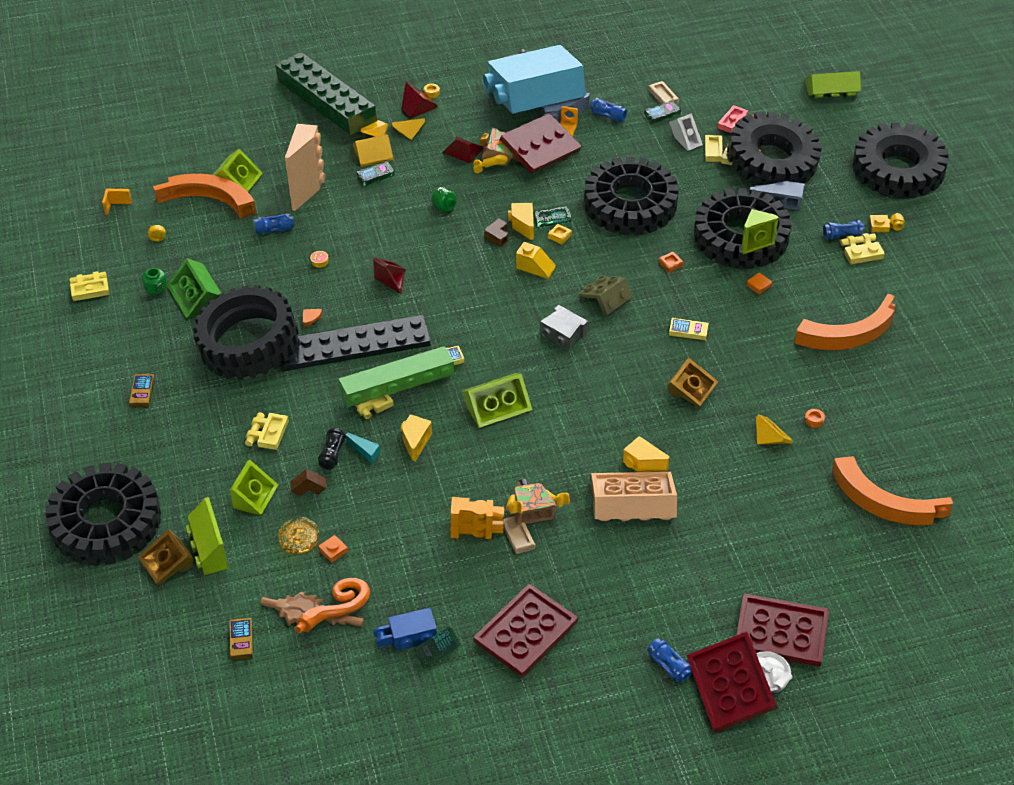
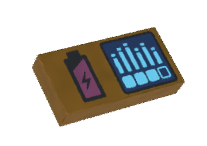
M136 374L134 376L129 401L130 407H150L155 380L154 374Z
M251 618L230 620L231 660L253 658Z

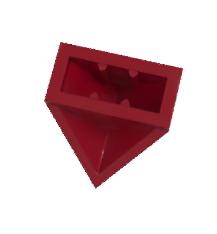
M405 82L401 110L409 119L438 107L429 96L408 82Z
M456 136V139L442 153L471 163L483 150V147Z
M374 257L375 279L401 294L406 269L393 261Z

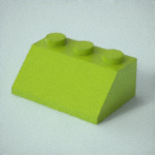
M860 71L812 74L804 79L809 96H814V98H824V95L840 97V94L856 96V93L861 91Z
M514 373L462 391L467 408L478 428L532 410L521 373Z
M207 497L188 515L189 525H186L188 536H193L194 539L190 541L193 553H198V556H195L197 567L202 568L204 575L229 569L210 499Z

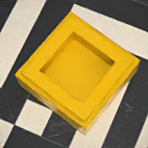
M559 224L548 233L549 239L561 245L572 236V230Z

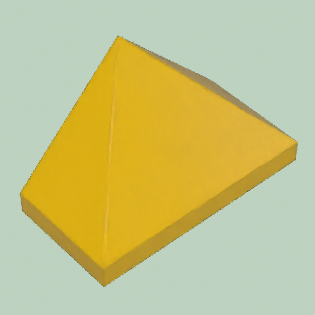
M425 118L392 122L391 127L412 140L425 123Z
M377 120L362 128L359 132L374 137L386 135L389 124Z
M757 415V444H791L793 442L768 417Z

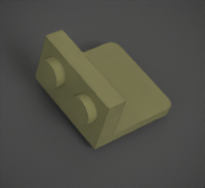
M599 276L595 282L584 286L583 290L579 292L580 297L597 298L602 313L605 315L610 314L633 297L626 278L617 276Z

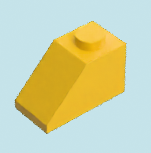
M511 203L512 210L508 211V221H512V228L528 239H534L532 203Z
M523 242L516 252V268L549 279L556 269L553 261L538 246Z
M409 415L408 419L403 421L400 431L412 461L416 462L432 435V423L429 420Z
M640 436L623 451V463L637 472H666L669 468L670 457Z

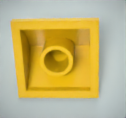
M388 134L358 140L353 143V148L361 167L393 160Z

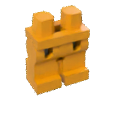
M452 497L451 538H459V534H472L478 538L485 537V539H491L492 533L503 534L504 507L493 506V500L470 502V498Z

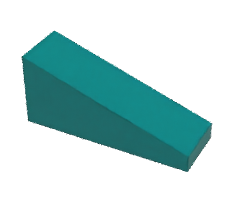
M347 432V443L369 462L373 463L380 454V445Z

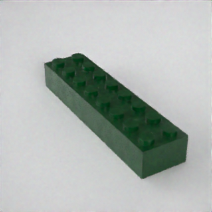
M302 52L275 64L277 79L280 83L349 135L377 121L376 108L373 103Z

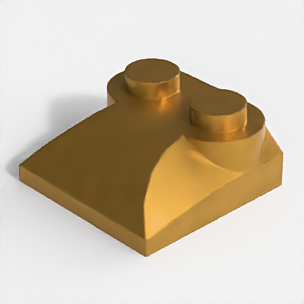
M688 358L670 380L667 388L671 395L675 397L682 396L690 403L700 407L719 381Z
M170 529L138 556L157 585H160L178 571L184 572L188 570L193 563V557Z

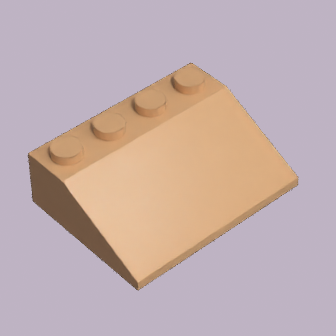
M297 124L285 156L293 211H296L318 192L321 184L325 182V173L322 171L324 160H321L322 146L319 145L321 134L318 133L317 125Z
M671 472L591 473L595 519L600 521H609L610 519L628 521L637 518L641 520H650L651 518L669 520L677 518V493Z

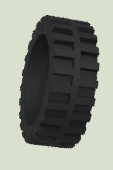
M247 285L242 286V289L236 290V288L230 289L231 292L227 294L221 293L216 300L211 299L208 302L209 305L207 307L203 306L200 310L201 316L197 315L195 318L196 324L193 325V337L204 364L207 365L210 371L214 370L216 375L221 377L224 374L226 379L237 377L238 380H244V377L250 376L251 379L256 378L257 374L263 373L265 375L269 373V369L280 367L279 363L281 361L286 362L289 359L288 353L294 352V344L298 343L297 335L299 331L287 298L285 296L282 297L279 291L273 292L270 287L261 289L260 285H254V288H249ZM265 318L275 322L272 329L265 336L253 343L233 347L217 343L220 336L228 328L243 320Z

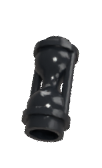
M332 428L327 431L325 447L318 457L319 465L323 469L331 470L337 465L340 446L346 439V435L341 429Z

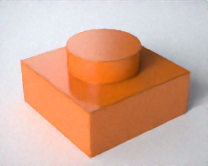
M335 535L318 546L319 551L331 563L348 552L347 546Z

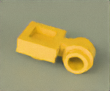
M898 213L893 214L890 219H888V215H870L869 218L871 232H889L890 228L899 231L905 225L904 217Z

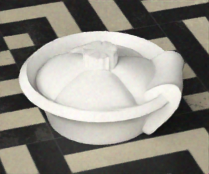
M758 652L757 656L773 693L781 692L789 680L792 679L789 664L776 653Z

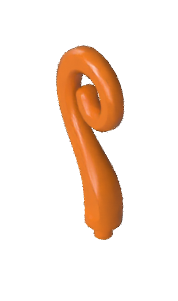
M346 578L338 581L332 589L333 597L339 602L347 603L320 606L306 611L297 619L295 631L299 634L303 631L309 632L323 620L357 611L369 599L370 589L368 584L358 578ZM346 588H354L359 591V594L354 598V591L351 590L346 593L341 591Z

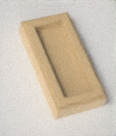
M663 81L649 85L648 90L664 108H666L665 104L669 103L672 106L679 103L678 97Z
M516 516L505 518L503 528L515 554L535 549V543L526 524L521 523V525H517Z

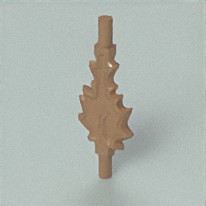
M300 592L294 597L287 595L285 599L279 598L278 600L262 597L260 604L275 608L276 611H279V617H285L287 624L290 626L293 623H297V619L306 611L320 607L319 604H321L323 599H315L316 595L305 596V592ZM349 614L326 620L332 625L338 623L344 626L350 624L363 627L364 624L363 618L349 616Z

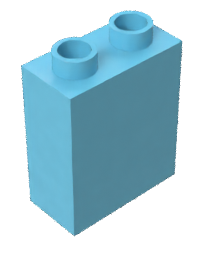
M561 45L488 61L489 73L483 74V84L486 92L493 93L496 103L498 105L503 104L512 114L586 96L583 65Z

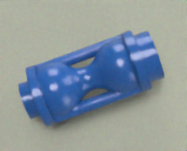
M596 98L591 102L590 109L593 114L611 118L616 122H623L627 116V109L624 106H618L603 101L600 98Z
M289 213L262 218L258 217V219L254 220L256 233H261V235L271 232L291 231V227H294L293 216L289 217Z
M860 220L851 221L843 225L832 222L823 225L824 238L829 240L838 238L841 235L858 237L864 233V224Z
M657 638L649 645L647 649L650 653L649 656L660 664L676 682H684L690 677L692 666L682 659L665 640Z

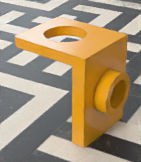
M562 106L560 124L572 137L578 124V108ZM565 112H572L574 114V117H567L565 115Z
M106 189L102 201L105 215H108L111 204H132L129 189Z

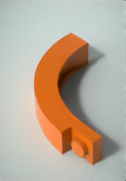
M184 174L168 177L169 182L153 186L157 203L186 196H205L228 204L235 210L239 218L256 214L255 203L251 195L242 186L223 177L208 174Z
M887 294L876 312L864 320L855 323L827 325L803 319L796 330L794 343L821 350H844L867 344L881 336L892 324L896 304H893L895 296Z
M854 456L834 458L832 473L838 485L852 501L866 511L883 519L908 525H932L934 518L950 516L953 506L951 497L929 500L899 497L873 484L861 472Z

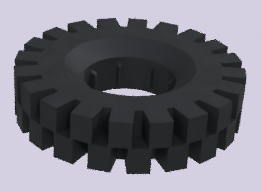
M762 111L755 112L754 117L748 114L743 117V120L739 119L735 123L727 146V157L729 162H733L732 167L735 171L741 170L740 176L746 180L753 176L751 183L760 186L762 181H766L765 185L785 181L802 182L805 184L814 176L820 160L822 146L821 143H818L819 137L816 133L811 134L813 129L808 125L801 127V120L794 118L791 122L788 121L790 115L782 113L781 117L777 118L776 112L768 111L765 117ZM764 145L777 146L783 149L789 157L785 159L769 158L762 154L758 147Z
M891 122L890 128L886 123L879 124L877 129L871 127L867 129V133L863 132L859 136L853 157V171L855 175H859L858 180L862 184L868 183L867 188L875 191L881 187L879 193L881 195L888 196L890 191H894L893 198L902 199L903 192L906 193L908 199L917 198V193L925 196L929 194L930 190L935 191L939 188V184H942L949 160L948 149H945L946 145L942 140L937 141L938 136L933 132L926 135L927 129L919 127L916 131H913V124L906 123L904 129L901 128L900 122ZM891 156H901L910 159L916 165L912 168L901 169L890 166L884 159Z
M620 157L612 159V165L605 161L600 164V168L595 167L591 171V175H588L586 178L584 189L585 211H588L587 215L591 220L595 219V224L600 227L607 224L606 230L613 233L618 227H620V234L629 235L630 229L634 230L635 235H643L644 227L649 233L657 231V225L663 228L668 224V220L673 219L677 210L679 189L675 176H671V171L666 167L661 169V164L655 161L648 166L649 159L640 157L638 163H635V157H626V163H623ZM632 186L641 188L648 194L638 200H627L617 196L615 191L623 187Z
M738 188L737 195H735L733 189L724 190V195L718 191L711 195V199L708 197L704 199L702 206L699 205L696 210L694 240L697 242L699 250L701 252L705 251L707 258L711 260L716 257V263L724 266L730 260V268L739 269L740 262H743L745 269H754L755 262L759 267L767 266L768 260L773 263L779 259V255H783L786 251L791 231L790 214L787 209L783 210L784 205L780 201L774 202L773 196L766 194L761 199V191L753 189L751 195H747V188ZM752 209L777 215L778 224L775 244L742 254L744 233L729 229L726 223L733 219H748Z
M100 463L99 472H95L93 465L84 467V477L75 471L68 476L70 484L62 480L56 486L58 493H51L45 515L52 540L56 548L59 547L60 552L64 556L69 557L71 555L73 561L81 564L86 558L88 565L99 566L101 557H104L106 565L116 563V554H120L124 561L133 556L132 547L138 552L143 550L147 546L145 539L152 541L156 535L155 528L160 526L161 509L154 485H152L151 480L146 474L142 476L141 471L134 467L128 471L125 464L117 463L113 471L110 463ZM112 499L123 504L121 513L108 522L91 523L82 518L84 517L85 510L97 501Z

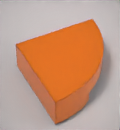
M303 309V327L311 326L313 322L319 320L322 316V309Z

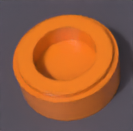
M810 409L806 412L805 423L809 427L818 428L824 424L825 415L822 411Z

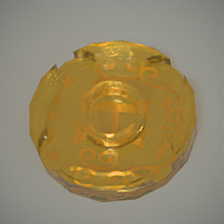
M303 517L298 518L299 520L290 519L285 522L278 533L281 547L292 554H303L316 547L319 542V530L316 523Z

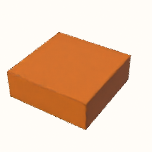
M674 252L666 254L658 260V263L668 273L683 267L684 263Z
M758 273L747 280L746 286L760 295L772 287V281Z

